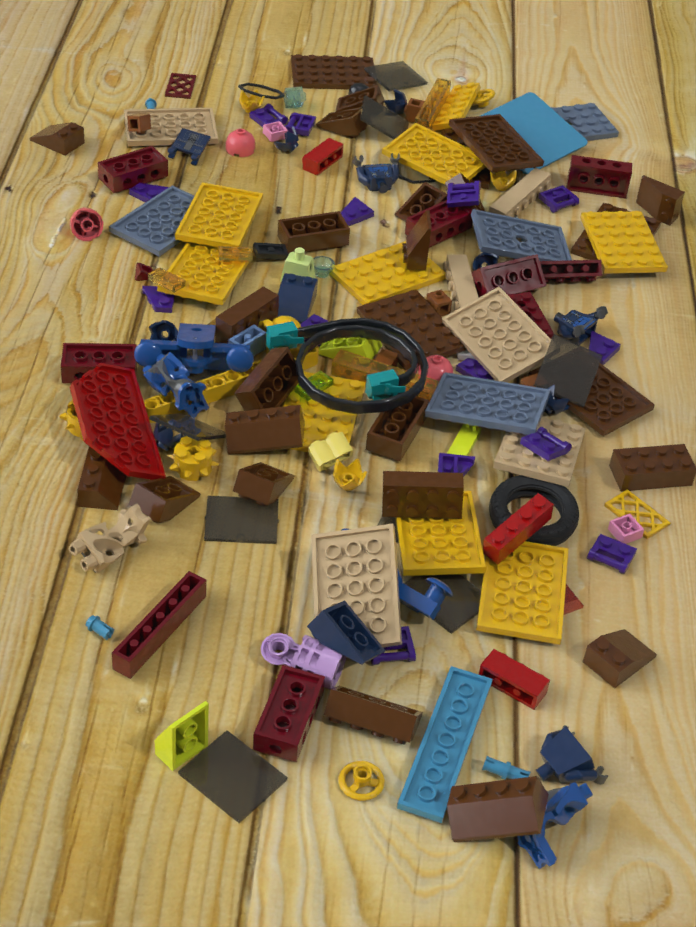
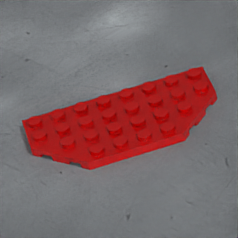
M99 363L93 370L90 369L83 374L79 380L73 381L70 391L84 443L129 477L149 480L165 479L166 474L134 369Z

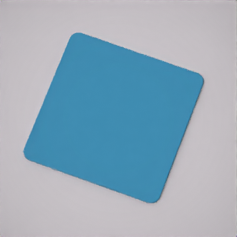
M528 92L480 115L501 114L544 160L543 166L536 167L538 169L571 154L588 143L586 138L532 92ZM525 168L521 171L525 174H528L534 168Z

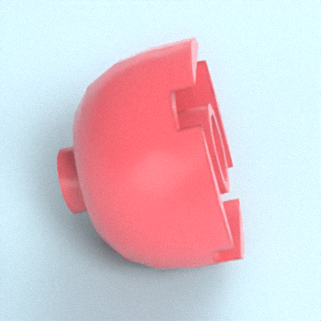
M240 128L232 131L227 136L226 151L232 156L239 154V157H248L254 153L255 139L247 130Z
M83 207L77 209L70 218L72 233L82 241H92V239L99 237L103 231L104 223L101 216L91 208Z
M431 355L426 357L429 368L425 386L427 387L428 384L432 386V389H436L443 373L453 374V367L445 357ZM420 365L417 374L418 380L420 379L422 372Z

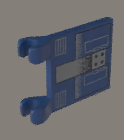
M182 128L173 145L168 149V158L174 159L176 152L180 151L190 154L191 164L196 166L211 136Z

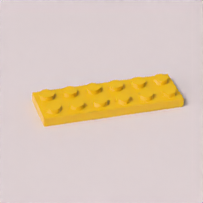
M471 82L467 85H456L452 88L432 125L433 131L451 128L448 125L450 119L466 117L481 88L480 83Z

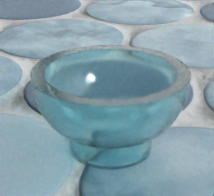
M326 256L313 258L317 277L325 278L334 269L335 262L331 258Z

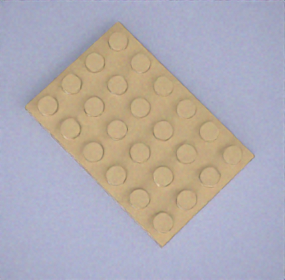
M212 107L124 109L128 146L173 145L182 128L211 136L207 145L218 144V134ZM136 113H149L151 129L146 130V133L142 134L128 131L127 116Z
M500 287L442 318L443 324L452 331L455 337L460 339L465 348L496 381L509 382L560 353V348Z
M542 416L538 429L543 427L551 435L572 445L571 450L567 454L550 461L545 460L520 444L521 437L526 435L516 432L505 433L493 468L569 487L586 428L577 424L563 423L561 420L547 419Z
M394 524L311 535L314 618L322 610L345 600L382 647L402 645Z

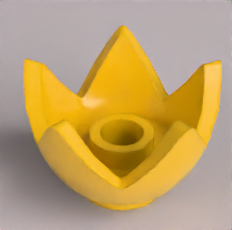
M241 90L239 103L247 113H250L261 107L265 96H262L260 99L259 96L251 94L248 97Z
M514 170L509 175H507L506 171L495 174L490 172L491 181L499 191H506L515 183L517 170Z
M358 458L347 467L337 459L332 475L340 488L351 491L362 484L367 471L362 473Z

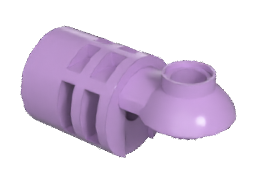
M275 633L266 637L261 645V654L270 664L286 665L325 676L324 687L330 690L335 687L346 661V656L321 644L316 638L304 635L302 644L299 645L287 634ZM276 650H282L283 652H281V653H276V652H274V651H276Z

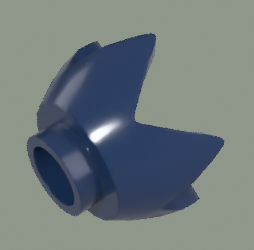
M394 89L395 100H384L385 105L389 109H386L385 112L403 114L407 105L406 96L403 92Z
M294 126L291 127L293 133L287 131L284 134L285 143L278 141L274 143L279 150L291 153L299 146L297 143L299 138Z
M487 252L480 253L473 261V271L481 268L484 262H486V266L497 264L499 256Z
M162 320L149 326V331L151 332L150 340L177 341L178 330L173 323ZM163 331L168 332V337L163 335Z
M547 384L544 389H550L549 399L544 410L545 413L548 415L551 413L557 414L570 407L567 405L568 398L557 400V397H554L555 385L549 387Z
M157 420L154 428L157 446L166 451H169L170 448L174 449L177 443L180 442V439L186 435L183 436L180 433L173 437V428H167L166 424L160 426V420Z

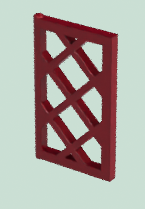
M171 73L165 97L191 99L197 76Z

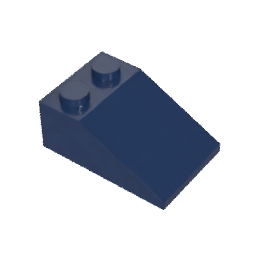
M285 273L278 292V317L291 316L300 324L307 320L317 296L318 279Z
M345 600L322 610L307 626L314 638L321 644L360 664H364L386 651Z

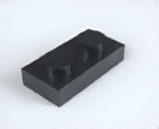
M254 242L252 247L256 258L286 260L289 255L285 244Z

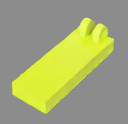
M463 424L447 454L469 456L481 434L482 428L476 425Z

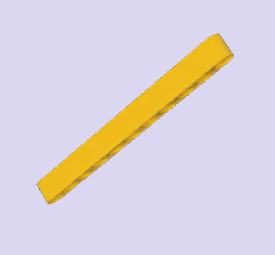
M318 345L305 356L302 364L303 370L318 364ZM301 346L290 349L295 361ZM262 359L253 362L252 367L245 372L229 370L195 383L205 384L206 388L202 394L207 404L235 395V391ZM169 391L166 397L159 394L144 401L150 423L186 412L176 408L175 396L172 391Z

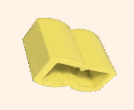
M333 432L327 436L326 440H316L311 443L308 453L318 471L321 472L335 465L337 459L343 462L353 456V449L343 432Z

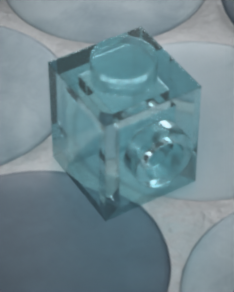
M302 87L285 88L283 94L285 107H303L304 101H306V93L303 92Z

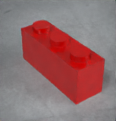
M331 138L326 139L303 156L302 169L318 176L343 157L344 144Z
M493 649L480 665L479 675L493 679L492 687L535 710L547 694L550 679L496 649Z

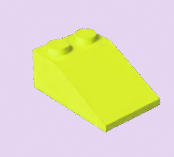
M361 337L336 338L321 344L319 354L353 366H366L371 363L372 359L381 349L382 343L381 341Z
M204 701L168 726L155 739V755L172 771L208 746L209 703Z

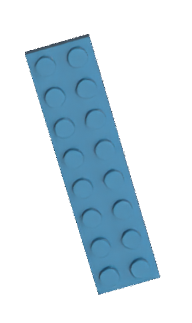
M453 666L450 667L399 798L397 809L442 823L447 810L451 788L456 785L493 679Z

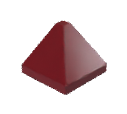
M137 262L135 280H153L155 276L152 267Z

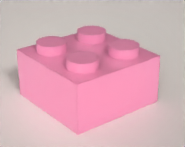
M280 121L263 125V134L271 142L285 139L284 134L288 130Z
M631 514L611 520L608 526L611 534L618 541L625 544L641 539L644 532L643 527Z

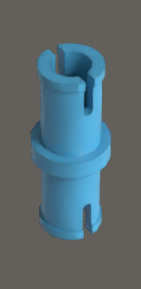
M489 756L486 757L482 770L502 776L501 779L506 780V778L529 777L531 772L512 766L511 762L507 761L504 763Z

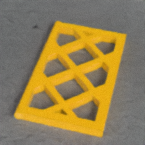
M628 489L604 504L605 507L618 517L631 514L636 516V521L642 527H650L651 531L647 533L644 530L643 537L646 539L671 524V522ZM628 495L635 501L624 500V497ZM612 504H621V509L615 508ZM625 505L635 506V511L625 510ZM639 506L644 507L650 513L639 512ZM640 516L650 517V523L640 522ZM654 518H658V519H659L660 521H662L663 523H662V524H656V523H654Z

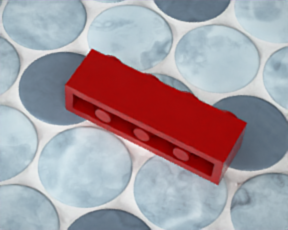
M536 494L484 538L483 554L498 565L552 519L554 504L541 494Z

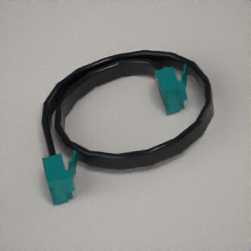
M351 318L296 328L293 321L266 327V345L269 350L283 347L292 349L297 348V344H303L295 361L299 385L312 400L332 410L352 414L385 412L410 403L424 389L429 368L424 350L408 332L388 322L368 318ZM361 337L381 341L397 349L410 362L411 368L398 376L394 369L368 374L365 393L372 400L357 402L336 398L317 389L304 375L302 364L305 356L317 345L336 338ZM419 362L422 371L420 379L408 391H405V385L415 378Z

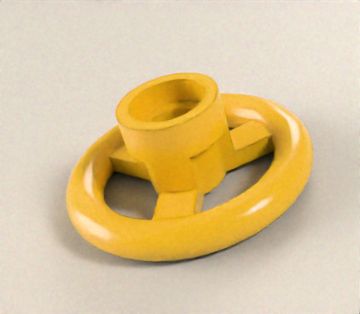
M492 89L479 90L473 104H478L480 108L488 106L489 100L495 96V91Z
M367 761L351 762L339 774V786L343 793L358 801L374 799L382 792L385 785L382 771L376 765ZM353 770L354 783L348 788L345 781L346 775ZM372 772L377 776V779L371 778ZM360 787H376L370 793H356Z

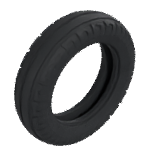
M523 475L515 476L502 482L493 492L489 503V514L495 528L512 515L507 507L512 500L520 497H534L539 493L554 504L553 506L557 508L561 518L553 524L542 526L526 541L557 546L574 533L579 521V508L575 497L565 486Z

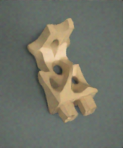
M135 504L128 510H121L118 515L117 524L108 530L107 524L103 522L80 532L75 541L69 546V551L74 556L80 553L83 555L84 558L80 561V565L85 572L93 569L95 573H99L124 554V547L135 542L142 544L147 541L144 531L151 518L145 516L140 506ZM101 531L103 535H98L95 533ZM106 552H111L112 555L108 556Z

